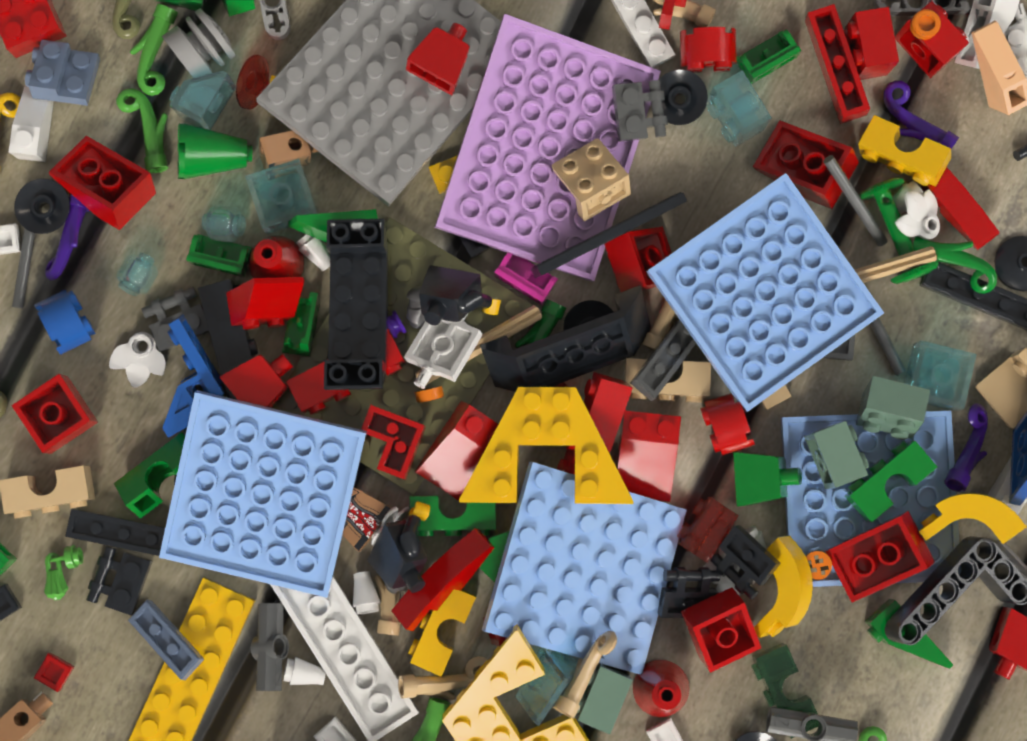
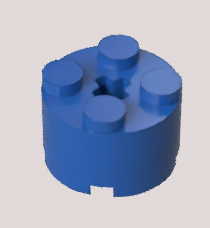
M65 289L34 304L35 308L39 311L37 313L49 337L59 346L56 349L60 355L91 341V336L96 334L86 316H80L78 311L83 308L72 290L67 292Z

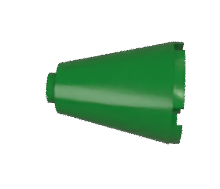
M179 123L178 179L185 180L246 168L247 162H252L253 148L252 145H247V139L186 123Z

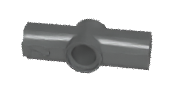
M261 603L258 604V635L251 642V653L253 658L257 660L256 691H282V659H285L289 652L288 639L283 635V604Z
M770 706L766 720V732L805 738L810 741H857L858 722L819 715L813 712H801ZM811 719H816L818 721L817 731L812 734L806 733V723Z

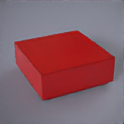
M50 652L42 662L34 679L54 691L60 692L75 666Z

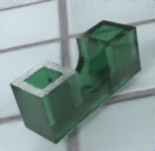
M778 644L752 656L754 664L751 665L757 681L762 679L766 690L762 691L769 707L774 706L818 714L811 698L807 695L790 700L783 693L785 679L799 672L786 644ZM816 719L809 720L805 726L806 732L817 728L818 721Z

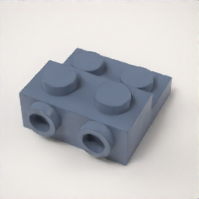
M41 40L40 47H34L32 51L33 70H27L25 75V85L29 87L32 98L88 106L100 63L99 54L71 50L69 43Z

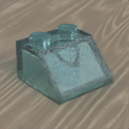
M223 70L183 81L180 87L177 86L173 90L169 105L186 122L193 126L211 130L235 91L236 85L228 73Z
M542 648L537 651L536 655L545 668V675L519 686L520 688L515 695L529 717L538 726L570 682L578 662L568 654L550 649L543 650Z

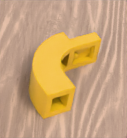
M961 493L949 496L936 503L935 506L942 514L937 517L933 513L921 522L923 528L919 530V533L927 541L950 523L963 518H971L986 524L1001 543L1004 544L1027 526L1018 514L1001 500L981 493Z
M791 536L778 537L766 549L781 564L773 573L778 586L776 603L754 627L759 638L769 635L774 637L784 627L798 625L805 616L811 602L813 591L811 569L802 549Z

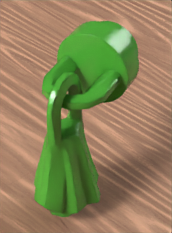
M74 545L66 546L63 556H59L56 553H49L46 556V584L44 593L48 598L56 601L61 600L65 596L69 588L63 576L61 562L65 561L68 569L77 568L84 560L83 551L80 547L76 548ZM50 562H56L57 569L51 570Z

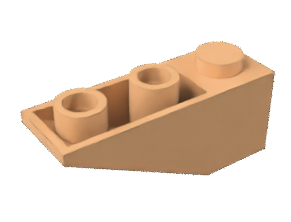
M994 20L971 32L988 106L1007 115L1027 106V79L998 22Z

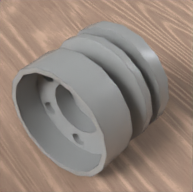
M201 8L194 12L201 21V24L196 26L189 16L185 19L191 30L186 34L181 28L175 26L162 36L198 84L212 74V70L207 62L212 58L221 67L225 65L218 55L220 51H223L230 60L236 56L232 50L230 40L224 31Z

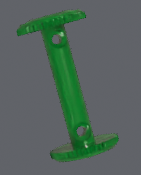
M896 177L865 189L859 193L862 201L875 198L897 253L900 256L914 252L915 249L910 237L905 236L895 224V221L901 215L891 190L905 183L904 179ZM883 198L887 199V203L883 202ZM938 260L905 270V273L892 278L891 282L894 284L906 283L924 276L938 267Z

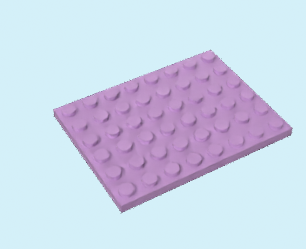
M504 14L434 228L536 263H541L610 228L613 224L619 202L584 222L578 215L575 197L552 170V164L591 141L600 139L624 170L629 173L639 140L618 142L612 86L614 84L641 82L643 93H649V81L658 80L661 71ZM651 102L644 103L645 116H647ZM603 244L556 268V270L591 282L595 281L605 245Z

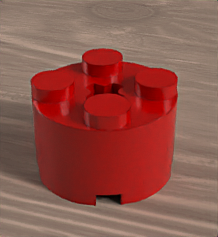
M725 27L693 28V34L686 35V30L680 31L681 67H686V70L693 73H701L705 67H713L714 72L730 71L732 65L737 64L736 29L731 28L729 33H726Z
M732 393L705 401V407L700 408L706 426L712 424L714 434L709 435L715 453L721 451L722 456L755 445L753 439L747 440L746 436L751 435V431L740 402H734L735 397Z

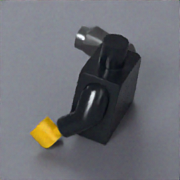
M430 265L422 286L414 287L407 293L409 305L406 318L410 321L411 327L422 328L425 321L434 326L439 325L441 320L459 322L467 313L479 307L486 314L498 315L501 300L492 299L489 295L482 293L480 274Z
M417 501L415 507L409 511L407 520L386 523L367 559L385 582L387 590L392 594L402 590L405 592L410 590V592L415 593L424 588L426 584L422 578L424 574L422 569L427 562V554L417 532L421 520L425 521L429 516L430 505Z

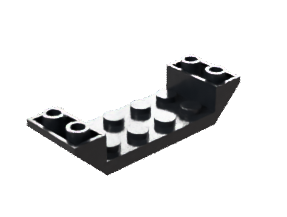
M385 219L327 220L326 247L330 252L329 349L328 360H324V390L383 389L387 369L388 247Z
M639 285L613 295L617 307L616 312L512 350L507 335L481 344L480 347L494 386L516 392L518 387H552L634 356L644 341L647 332L649 333L651 329L641 286Z

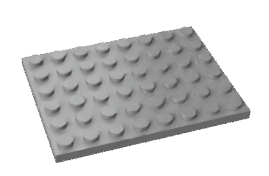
M346 0L256 98L257 103L389 207L473 110L501 21L474 0ZM453 23H458L467 30V34L462 41L467 43L470 49L455 92L451 96L406 71V64L409 55L433 28L438 27L448 32Z

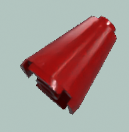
M274 235L262 239L254 246L250 253L249 270L252 277H301L304 272V256L299 251V246L285 236Z
M654 660L646 663L643 673L641 675L636 674L633 681V695L636 703L644 712L655 717H668L677 713L685 705L689 696V681L685 672L671 661ZM664 690H669L665 696H661Z

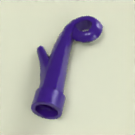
M901 80L890 82L884 90L883 100L889 112L907 127L906 129H900V135L916 138L921 141L926 137L952 149L959 137L949 130L946 132L903 108L901 105L908 100L911 90L907 83ZM901 89L903 96L894 100L892 96L893 91Z
M72 194L69 197L70 212L64 224L56 256L48 262L45 269V275L48 280L57 279L64 271L73 248H76L78 245L79 230L85 213L89 212V209Z
M978 403L973 404L968 410V421L974 429L954 467L949 470L944 480V484L955 492L966 491L971 480V472L987 455L986 451L980 452L988 428V416L985 408Z

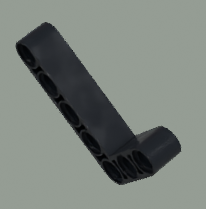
M966 537L891 616L885 625V634L893 642L915 645L978 577L1001 602L1017 605L1026 604L1027 580L993 540L985 537ZM979 545L980 550L977 554V546ZM961 565V573L958 574V567ZM997 566V573H996V575H995L994 570H995V567ZM942 585V586H943V591H942V594L940 595L939 589H940V586ZM922 605H924V613L921 616L920 610ZM905 625V634L902 636L901 630Z

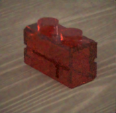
M707 497L705 501L703 499L698 501L692 511L695 514L694 519L690 525L685 522L677 534V537L680 538L678 545L705 563L710 561L739 516L712 497Z

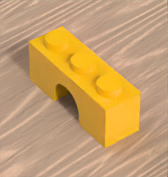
M874 115L858 143L861 156L869 162L877 163L879 161L887 165V168L896 174H908L920 185L927 186L930 184L936 187L951 160V148L925 137L917 150L903 152L896 147V143L901 136L900 126Z
M454 589L437 611L433 610L432 614L427 613L419 627L424 630L421 639H414L408 652L409 655L413 656L410 661L411 664L442 677L454 648L440 640L438 627L447 619H455L465 624L477 597L476 595L465 590L459 591Z

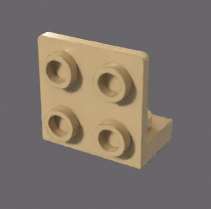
M600 139L591 141L552 164V170L575 197L578 215L584 222L631 194L629 174Z
M1027 348L1014 352L975 385L978 392L1009 428L1016 427L1027 411Z

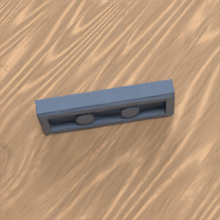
M146 600L128 620L181 680H186L203 662L204 658L152 600Z

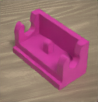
M507 252L494 272L495 277L542 306L558 279L549 273L535 278L531 271L532 267L535 266L534 264Z

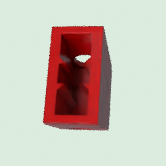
M453 23L448 32L438 27L433 28L407 58L406 71L453 96L470 46L462 41L467 34L466 28L458 23Z
M260 354L223 374L220 379L237 400L271 408L289 388L281 377L294 366L284 354L280 355L272 363H269Z
M1003 607L989 650L1001 657L994 672L1007 680H1010L1016 667L1027 671V617L1012 608Z

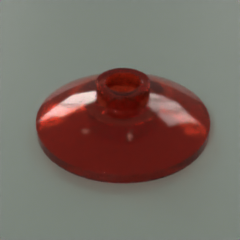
M256 54L248 58L238 75L236 99L239 106L246 110H251L258 105L256 98L270 84L268 62L261 55Z

